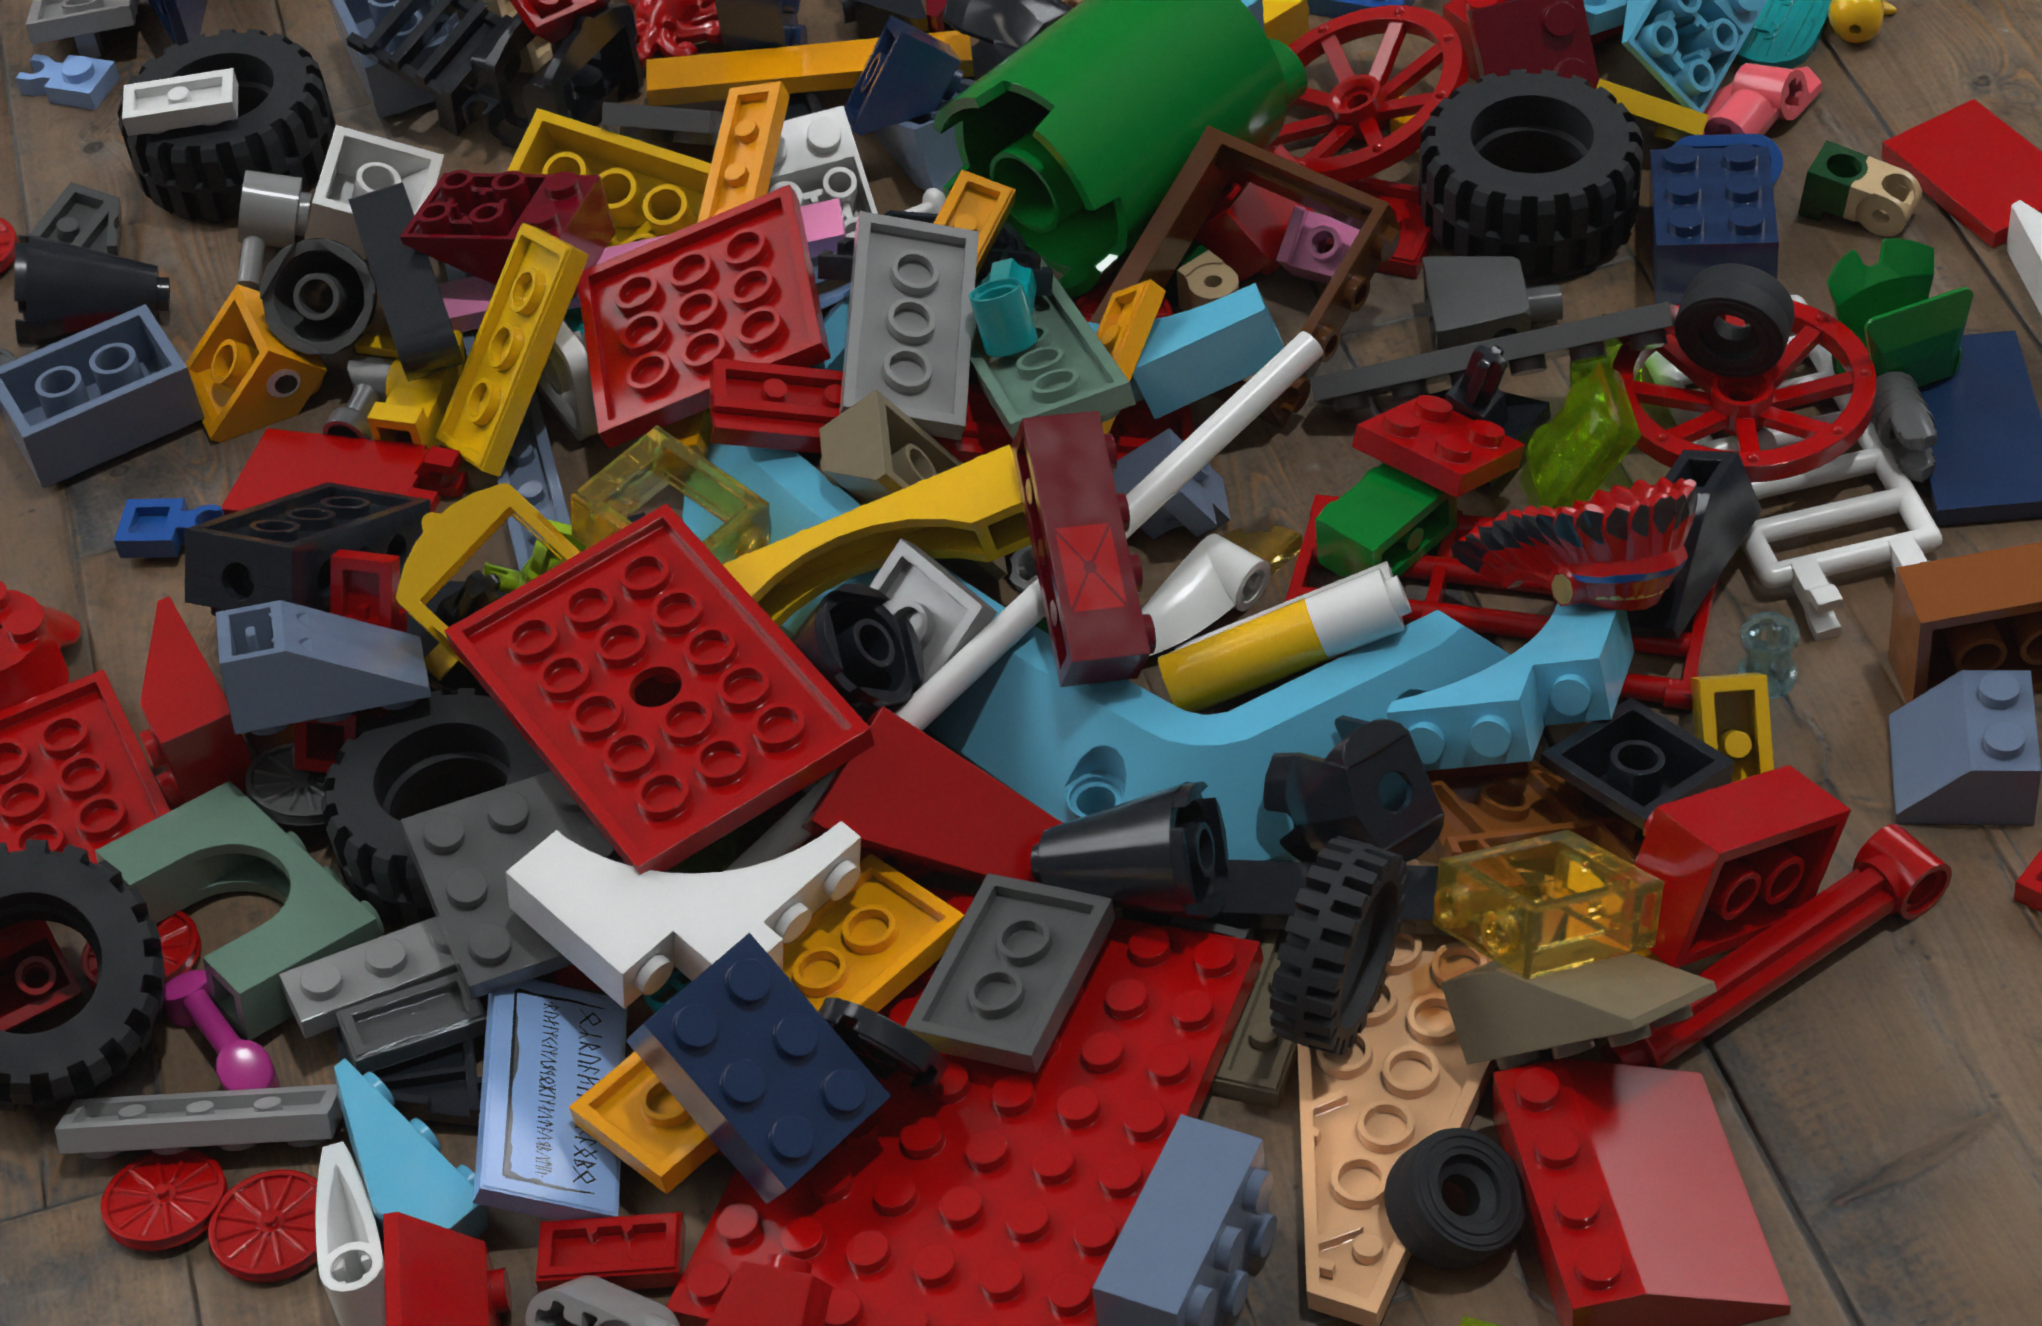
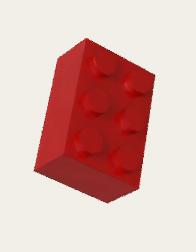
M1791 765L1752 775L1733 783L1657 806L1643 827V836L1645 838L1635 864L1622 882L1621 892L1623 895L1613 922L1667 965L1675 968L1740 946L1816 896L1851 809Z

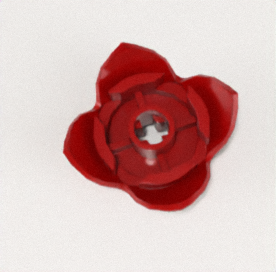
M1 581L0 711L70 683L69 670L61 653V647H72L81 637V626L75 618L62 611L39 605L35 598L18 590H8Z

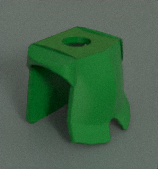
M1885 238L1881 241L1879 261L1871 266L1864 265L1857 251L1850 250L1834 266L1826 282L1833 302L1835 318L1838 322L1840 321L1852 330L1867 348L1869 359L1874 363L1876 377L1887 372L1901 371L1909 374L1917 386L1921 387L1951 377L1960 369L1964 356V351L1960 345L1974 295L1969 287H1961L1928 298L1934 277V247L1913 240ZM1832 355L1835 375L1845 373L1846 371L1841 363Z

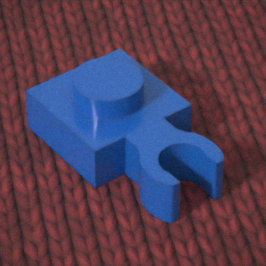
M185 498L127 499L114 538V544L120 558L178 557L181 545L185 544V528L225 515L222 507L218 505H204L189 510Z

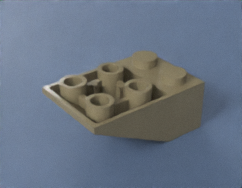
M1580 934L1525 946L1441 982L1466 1064L1496 1059L1499 1070L1514 1068L1539 1059L1540 1054L1538 1050L1551 1049L1554 1059L1572 1056L1595 1047V1038H1607L1609 1047H1619L1640 1041L1652 1035L1649 1023L1652 1028L1690 1018L1694 1015L1690 1004L1717 992L1715 983L1712 980Z

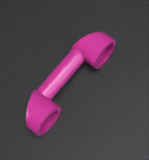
M205 970L187 971L174 977L164 985L165 999L163 1007L168 1019L175 1025L182 1027L197 1025L218 1054L216 1072L223 1091L277 1088L280 1086L274 1065L265 1049L251 1040L240 1039L211 1000Z

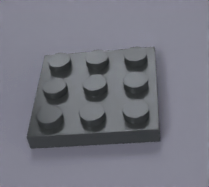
M551 771L401 819L402 834L470 1000L574 965L509 908L506 871L556 830L588 851L612 861L626 864Z

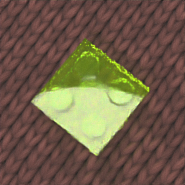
M1602 362L1598 363L1587 378L1579 379L1571 387L1567 394L1565 405L1549 424L1541 425L1534 432L1528 443L1525 454L1541 506L1546 505L1554 509L1557 506L1572 508L1575 500L1588 501L1641 438V433L1620 373Z

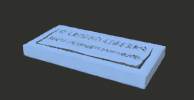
M535 979L489 993L473 1203L557 1221L618 1216L621 1159L575 1125L569 1106L625 1060L627 1008L623 1009L610 996Z

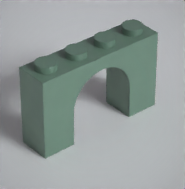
M230 780L95 850L98 865L104 860L108 861L122 872L123 882L129 888L136 886L147 902L148 913L151 919L156 923L204 898L226 892L248 891L261 893L275 898L284 904L280 911L266 923L203 957L211 1000L225 1019L246 1040H252L294 1016L282 991L279 978L280 973L376 939L384 933L382 921L377 911L369 902L365 900L359 902L345 889L343 882L333 868L328 865L322 867L308 854L303 842L294 832L289 831L285 833Z

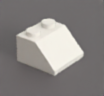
M336 125L311 204L304 240L310 238L335 240L351 248L363 260L367 259L349 199L403 182L415 215L437 183L444 155Z

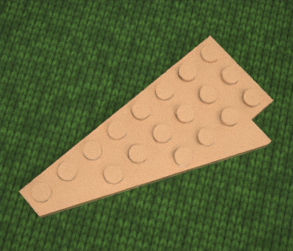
M1433 845L1419 857L1406 862V865L1442 866ZM1506 863L1511 869H1528L1525 867ZM1539 872L1540 893L1536 939L1398 934L1393 942V946H1396L1392 961L1387 962L1385 969L1387 977L1383 988H1378L1376 1005L1372 1012H1367L1366 1026L1361 1034L1357 1033L1356 1042L1351 1048L1347 1047L1345 1054L1337 1056L1298 1044L1306 1286L1309 1309L1363 1326H1380L1412 1254L1396 1236L1386 1213L1384 1191L1388 1174L1396 1160L1403 1153L1432 1133L1449 1128L1468 1129L1497 1065L1496 1059L1466 1064L1441 982L1525 946L1553 940L1562 919L1567 886L1566 878Z

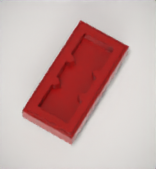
M682 1212L540 1222L535 1279L539 1293L587 1275L597 1276L628 1290L677 1286L684 1272L686 1224Z

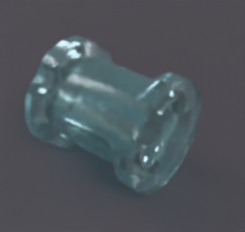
M1760 612L1751 615L1740 628V644L1745 650V657L1738 666V674L1757 672L1767 675L1769 698H1778L1786 695L1794 688L1797 682V666L1792 660V652L1799 645L1800 633L1795 621L1777 612ZM1763 630L1767 631L1766 641L1761 639V632ZM1771 668L1776 670V678L1774 680H1771Z

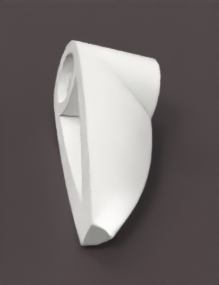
M1214 533L1204 538L1141 609L1142 614L1151 615L1155 627L1156 648L1155 652L1149 656L1160 653L1191 638L1211 625L1231 608L1242 612L1250 609L1256 604L1267 587L1271 570L1269 563Z
M344 1142L324 1146L319 1164L316 1194V1247L319 1276L340 1326H386L385 1264L376 1221L366 1189Z

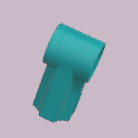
M1013 258L993 262L989 275L982 280L980 286L976 287L968 295L986 355L991 357L1010 356L1030 348L1038 340L1032 319L1037 289L1036 280L1031 268L1022 267Z

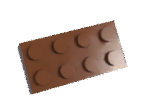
M2042 542L1896 567L1888 660L1907 704L1961 670H2031L2033 693L2042 691Z

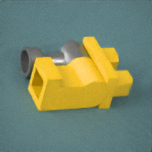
M388 322L379 335L364 334L354 345L358 355H355L352 360H348L347 370L354 388L347 407H339L332 411L326 424L323 426V434L371 439L373 435L374 440L399 442V439L404 434L410 432L413 444L427 445L428 449L431 446L438 447L439 442L436 441L435 437L464 364L408 382ZM453 330L465 362L467 353L463 335L459 330Z

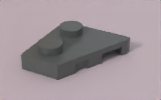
M70 182L30 234L120 256L122 222L120 197Z

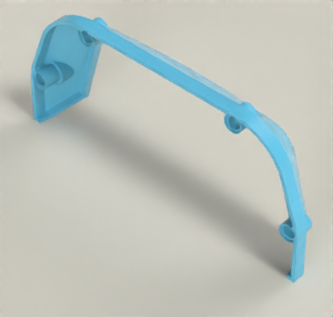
M850 293L823 317L831 359L810 368L843 371ZM711 443L706 459L699 460L692 470L684 492L682 517L683 522L720 563L724 564L741 555L751 553L794 535L801 530L808 529L849 512L861 505L837 485L833 486L823 473L796 451ZM881 568L855 576L823 592L796 611L779 628L790 639L829 592L837 589L842 584L861 583L870 586ZM945 568L955 578H957L972 592H974L978 597H980L995 611H997L995 617L1005 609L1004 606L1000 605L999 603H997L996 601H994L993 599H991L975 587L971 586L970 584L962 580L960 577L952 573L950 570ZM1436 610L1405 625L1404 630L1362 646L1237 708L1224 713L1203 715L1184 711L1128 679L1060 687L1050 635L1034 626L930 723L923 732L1063 823L1184 782L1204 781L1208 787L1201 792L1202 797H1216L1221 809L1226 830L1229 860L1300 862L1280 844V839L1293 830L1294 826L1291 817L1287 813L1267 811L1264 808L1265 776L1274 753L1300 752L1326 758L1332 749L1341 742L1335 727L1336 718L1344 715L1369 722L1379 718L1388 719L1386 712L1392 701L1415 696L1455 683L1483 671L1511 654L1443 612Z

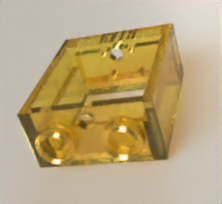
M657 425L571 495L572 536L588 548L633 523L627 518L668 484L724 522L722 526L702 542L721 564L768 545L770 540V534L768 533L770 503Z
M1564 830L1440 859L1432 924L1527 980L1655 947L1664 881L1576 833Z

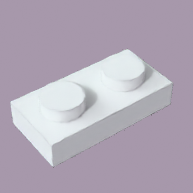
M229 68L124 85L122 121L127 135L160 134L171 129L197 125L211 126L220 124L223 121L238 119L239 85L234 69Z

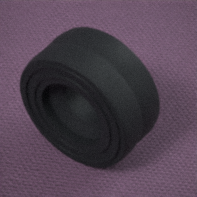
M1735 263L1708 267L1699 272L1685 290L1675 320L1677 342L1690 360L1712 373L1734 378L1760 375L1773 368L1785 352L1795 318L1793 300L1787 289L1776 278L1758 268ZM1730 315L1748 322L1750 326H1736L1722 320L1719 316Z
M1467 1128L1444 1129L1424 1138L1396 1160L1385 1184L1384 1200L1386 1213L1396 1236L1415 1257L1428 1265L1440 1269L1460 1270L1470 1268L1505 1248L1519 1232L1526 1213L1525 1188L1513 1160L1491 1138ZM1443 1182L1454 1183L1463 1190L1469 1203L1467 1216L1457 1215L1446 1206L1442 1197Z

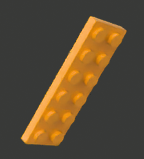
M870 853L860 862L861 873L854 887L837 901H833L830 898L812 914L808 926L795 940L789 943L783 942V972L817 1011H819L826 997L847 1000L878 1012L944 955L965 915ZM635 1051L569 1106L575 1125L665 1194L672 1191L719 1150L716 1144Z

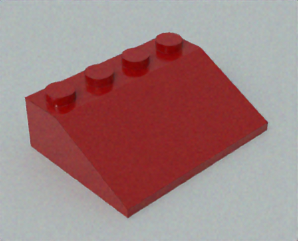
M1567 1058L1493 1072L1494 1127L1501 1147L1513 1160L1524 1184L1526 1193L1525 1220L1560 1326H1736L1790 1314L1791 1305L1702 1073Z

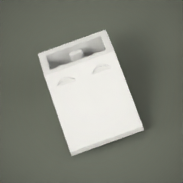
M844 106L785 120L768 193L790 184L799 199L800 206L839 198L843 211L846 234L856 230L860 211L878 214Z

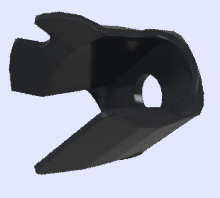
M947 0L942 21L961 34L980 40L971 47L974 76L965 77L977 81L1073 7L1062 0Z
M1342 715L1335 719V727L1341 742L1332 749L1326 758L1300 752L1273 754L1265 776L1264 808L1267 811L1287 813L1291 817L1294 826L1293 830L1280 839V844L1300 862H1316L1317 855L1322 848H1327V843L1332 838L1336 839L1337 836L1383 848L1401 855L1403 861L1408 862L1427 851L1441 833L1444 826L1443 810L1409 730L1401 723L1385 718L1369 722Z

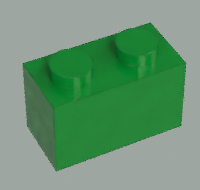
M1383 462L1378 467L1368 470L1360 482L1337 501L1328 503L1315 518L1318 563L1342 578H1346L1388 561L1393 577L1396 575L1399 577L1457 528V498Z

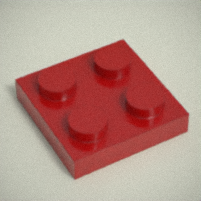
M1421 395L1357 424L1351 447L1457 498L1519 467L1525 444L1506 436L1505 430L1493 422L1472 420L1453 411L1452 405L1442 398Z

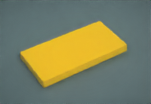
M526 223L520 225L435 437L436 441L446 448L459 450L462 458L476 468L500 477L589 257V254Z

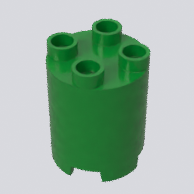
M1083 0L941 108L936 115L933 128L942 134L955 126L957 147L963 164L956 174L942 187V190L947 198L961 170L1016 189V202L1006 220L1025 239V250L1036 251L1048 267L1064 274L1058 282L1070 298L1078 297L1090 291L1126 262L1207 126L1265 149L1281 132L1287 108L1306 92L1308 86L1307 74L1298 56L1287 45L1275 39H1268L1256 18L1241 0Z

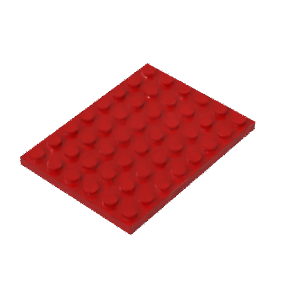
M922 886L964 915L976 896L975 894ZM1116 918L1036 1074L944 1053L940 1054L949 1066L934 1092L925 1093L911 1090L910 1084L914 1077L898 1070L891 1073L885 1079L873 1074L891 1097L787 1191L767 1204L737 1169L735 1170L666 1307L675 1315L680 1326H706L741 1261L767 1265L769 1254L775 1253L813 1263L811 1274L833 1287L824 1326H1098L1092 1287L1180 1115L1197 1119L1264 961L1260 941ZM941 958L877 1013L904 1027Z

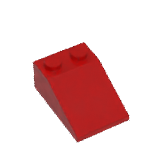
M170 596L158 600L140 699V706L149 729L138 733L153 767L157 768L164 765L166 772L155 776L157 783L171 811L229 780L246 795L245 775L252 760L242 733L235 735L228 701Z

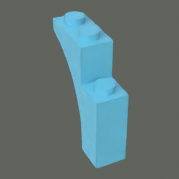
M1256 283L1194 309L1155 319L1130 380L1135 403L1145 399L1154 419L1160 418L1256 374L1284 348V344ZM1087 322L1096 334L1100 324Z
M1557 602L1555 610L1546 625L1519 650L1500 662L1465 679L1422 694L1392 701L1386 712L1387 718L1401 723L1409 730L1426 771L1532 761L1546 725L1612 719L1634 655L1627 611L1612 610L1587 603L1561 606Z

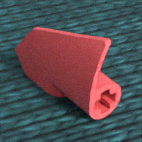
M1745 63L1738 69L1733 83L1717 90L1704 111V114L1709 115L1702 135H1765L1778 119L1794 120L1821 92L1823 89L1822 81L1808 66L1789 69Z

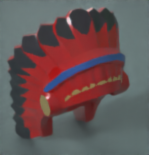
M1661 477L1657 483L1650 485L1643 479H1640L1630 489L1621 485H1614L1610 492L1597 489L1589 502L1575 500L1572 508L1557 506L1554 509L1545 505L1538 509L1531 505L1525 507L1524 511L1513 509L1509 513L1504 511L1493 521L1490 520L1480 526H1475L1450 548L1459 562L1478 574L1499 580L1506 589L1519 587L1525 580L1532 581L1552 590L1553 598L1561 606L1587 603L1612 610L1635 611L1648 609L1659 602L1666 589L1670 587L1678 571L1684 567L1688 558L1684 543L1696 512L1698 500L1696 492L1697 483L1692 479L1685 480L1681 478L1673 484L1669 479Z

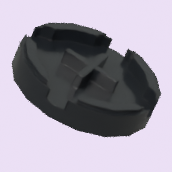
M826 997L818 1011L868 1070L885 1079L891 1073L898 1070L914 1077L910 1084L911 1090L929 1093L930 1091H935L949 1066L944 1057L926 1041L887 1017L859 1004L840 998Z

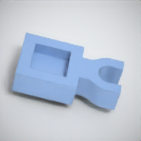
M34 54L30 59L34 74L20 72L15 78L21 95L41 96L47 94L51 104L96 110L120 79L115 61L68 55L63 63H59L46 55Z

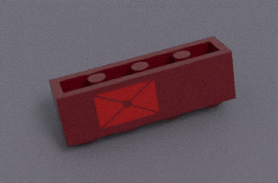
M1099 411L1022 418L1012 444V451L1060 687L1137 679L1149 655L1155 652L1156 634L1151 615L1142 614L1138 593L1141 592L1143 586L1142 566L1137 553L1129 554L1125 532H1128L1130 527L1129 505L1126 495L1116 492L1112 474L1117 468V449L1114 437L1111 433L1104 434Z

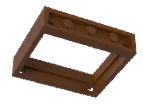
M1207 126L1089 322L1101 323L1114 292L1150 279L1163 289L1165 288L1232 175L1359 229L1358 235L1301 331L1309 333L1318 341L1323 349V355L1257 416L1283 429L1292 412L1297 413L1306 403L1311 389L1310 378L1314 377L1322 362H1328L1335 354L1341 338L1340 331L1351 312L1359 311L1364 305L1370 291V280L1380 263L1387 262L1394 254L1399 243L1401 228L1388 202ZM1240 380L1210 395L1226 402L1247 382Z

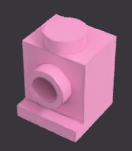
M1295 205L1276 260L1292 276L1328 285L1360 230L1329 216L1310 212L1304 207ZM1328 238L1334 239L1332 249L1323 253Z

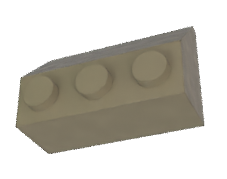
M877 389L819 429L822 452L820 466L824 475L833 486L837 485L841 489L845 488L859 499L863 505L963 464V462ZM1005 556L989 563L961 558L934 559L953 572L997 581L1007 575Z

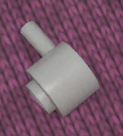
M245 171L237 241L243 243L237 284L253 290L260 287L265 246L285 248L296 243L297 236L305 237L311 209L312 193L302 192V178Z

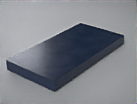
M2016 330L1963 335L1960 347L1964 351V356L1960 369L1951 377L1918 387L1929 411L1934 417L1935 429L1938 434L1935 446H1931L1933 456H1936V469H1934V475L1924 480L1935 523L1937 526L2042 517V417Z

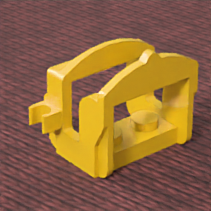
M502 483L474 492L449 506L443 513L430 512L425 514L421 522L423 533L415 542L404 564L396 593V600L412 618L439 642L425 658L426 669L439 681L459 661L464 666L465 664L450 647L444 631L448 626L425 605L510 516L520 523L561 563L580 553L569 540L510 484Z

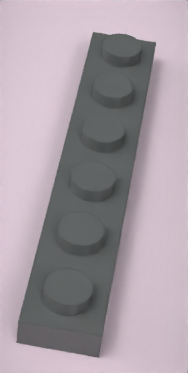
M1667 301L1311 377L1314 402L1329 406L1334 405L1335 413H1347L1371 407L1369 397L1392 393L1393 401H1404L1421 395H1429L1428 385L1450 381L1451 387H1453L1465 373L1472 353L1479 345L1489 348L1494 345L1500 346L1504 350L1502 357L1508 362L1507 368H1510L1511 376H1524L1547 370L1546 360L1564 356L1570 357L1571 364L1604 359L1607 357V347L1630 343L1631 351H1643L1662 347L1668 344L1667 335L1675 333V320L1679 307Z

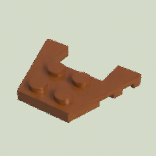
M1534 759L1527 762L1426 771L1444 813V826L1433 846L1455 898L1463 910L1515 903L1522 880L1504 862L1505 858L1532 854L1555 856L1560 851L1590 847L1623 880L1635 864L1643 843L1638 840L1641 828L1622 816L1604 818L1586 806L1589 795L1540 765Z

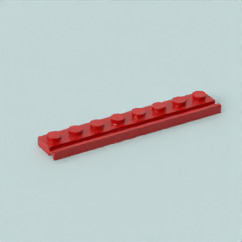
M713 358L710 370L711 443L822 454L819 429L839 416L843 371ZM968 384L966 427L961 440L932 436L963 463L1007 445H1010L1012 449L1013 444L1011 436L981 387L976 384ZM1139 401L1135 405L1121 409L1115 417L1109 432L1115 440L1117 461L1169 428L1181 440L1185 441L1194 432L1191 406L1181 407L1157 419H1154L1145 401Z

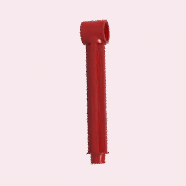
M1889 824L1879 829L1859 850L1851 873L1697 974L1714 981L1717 992L1690 1004L1693 1016L1656 1028H1652L1649 1023L1652 1035L1634 1043L1619 1047H1609V1043H1606L1600 1049L1603 1062L1661 1068L1885 916L1898 913L1906 920H1910L1925 914L1935 906L1948 888L1952 877L1951 867L1900 825Z

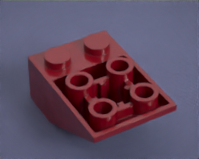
M455 170L443 173L401 234L400 239L402 244L497 285L520 225L523 223L539 228L589 254L584 270L597 264L604 249L607 248L616 232L600 175H576L569 171L555 174H524L520 171H507L498 174L471 173L468 170ZM577 285L576 290H575V292H574V295H573V297H572V298H574V299L576 298L577 294L579 293L578 285Z

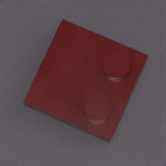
M1513 0L1466 11L1480 77L1495 73L1497 77L1506 76L1510 70L1526 69L1528 74H1542L1543 69L1558 71L1560 77L1571 79L1573 75L1587 79L1591 87L1596 89L1599 76L1583 0Z

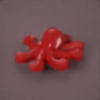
M627 0L635 15L638 33L635 42L636 44L639 43L637 51L641 68L647 67L646 60L653 59L654 53L657 50L666 58L699 55L698 49L694 44L703 41L715 44L723 42L715 0Z

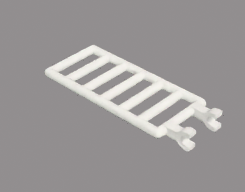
M1790 295L1793 301L1807 305L1801 296ZM1790 336L1789 339H1788L1787 344H1788L1795 336ZM1818 344L1805 357H1810L1818 373L1784 380L1776 389L1835 375L1832 354ZM1657 351L1644 363L1655 384L1686 389L1684 385L1694 383ZM1852 393L1833 397L1840 411L1811 418L1829 424L1833 423L1846 408ZM1668 407L1677 425L1704 414ZM1871 420L1862 436L1858 439L1863 450L1840 455L1820 468L1801 475L1774 481L1751 483L1758 500L1872 473H1877L1886 489L1758 519L1740 544L1759 582L1764 587L1771 589L1788 585L1793 587L1804 608L1808 626L1816 641L1841 636V625L1836 618L1834 610L1842 608L1843 598L1836 586L1828 583L1826 576L1889 562L1896 574V567L1926 562L1927 559L1924 554L1939 549L1943 541L1940 530L1912 482L1898 468V464H1896L1890 450L1882 444ZM1763 428L1757 432L1760 451L1781 448L1805 440L1804 438L1770 428ZM1708 435L1693 442L1708 448L1739 451L1737 438L1733 435L1715 440L1712 439L1711 435ZM1900 513L1910 530L1782 561L1777 560L1769 545L1771 542Z

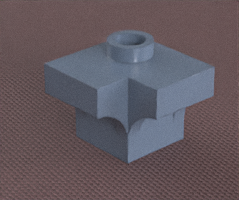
M1169 428L1119 459L1116 471L1112 473L1116 492L1127 495L1169 456L1183 440ZM1208 462L1139 528L1153 540L1169 530L1180 526H1185L1196 537L1208 530L1210 532L1214 531L1231 520L1223 478Z

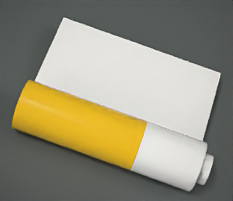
M1385 561L1175 646V651L1158 657V664L1173 704L1184 711L1198 713L1404 630L1402 616L1411 613L1412 610L1398 576L1393 577L1388 561Z

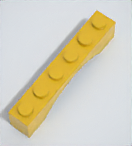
M1010 445L978 456L971 461L928 479L918 481L911 486L868 504L861 505L818 525L801 530L794 535L751 553L741 555L722 565L780 627L796 611L823 592L855 576L881 568L900 539L916 544L932 559L961 558L989 563L1031 545L1012 449Z

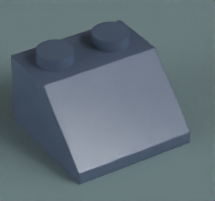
M1961 670L1889 715L1888 728L1895 824L2034 825L2041 778V762L2031 670Z

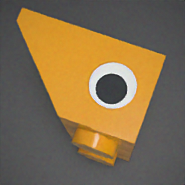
M239 284L235 286L185 363L204 415V419H202L210 440L219 443L298 415L309 397L319 390L324 375L327 372L320 355L305 354L290 348L274 335L265 320L267 317L262 299H260V292Z

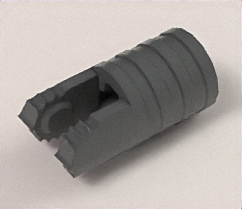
M1899 371L1879 375L1876 377V398L1871 422L1874 424L1882 444L1890 450L1896 464H1898V469H1901L1902 473L1909 480L1923 483L1924 480L1934 475V469H1936V456H1933V450L1931 449V446H1935L1938 439L1934 417L1929 411L1916 382L1909 374Z

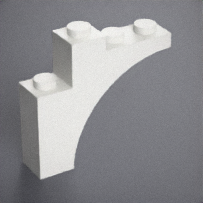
M840 821L822 836L803 847L774 860L750 867L697 874L649 870L639 875L633 866L612 861L588 851L556 830L506 871L509 908L625 1009L642 994L648 996L658 991L671 976L674 966L693 981L749 932L783 971V942L789 943L795 940L806 929L815 911L830 898L833 901L843 898L858 881L861 873V837L844 822Z

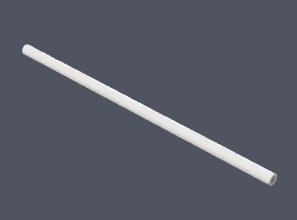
M1301 331L1126 495L1130 511V527L1128 532H1125L1126 539L1323 355L1322 347L1313 336ZM1038 578L894 713L921 731L932 723L1046 616ZM837 769L828 773L725 871L746 868L774 860L800 847L812 835L801 826Z

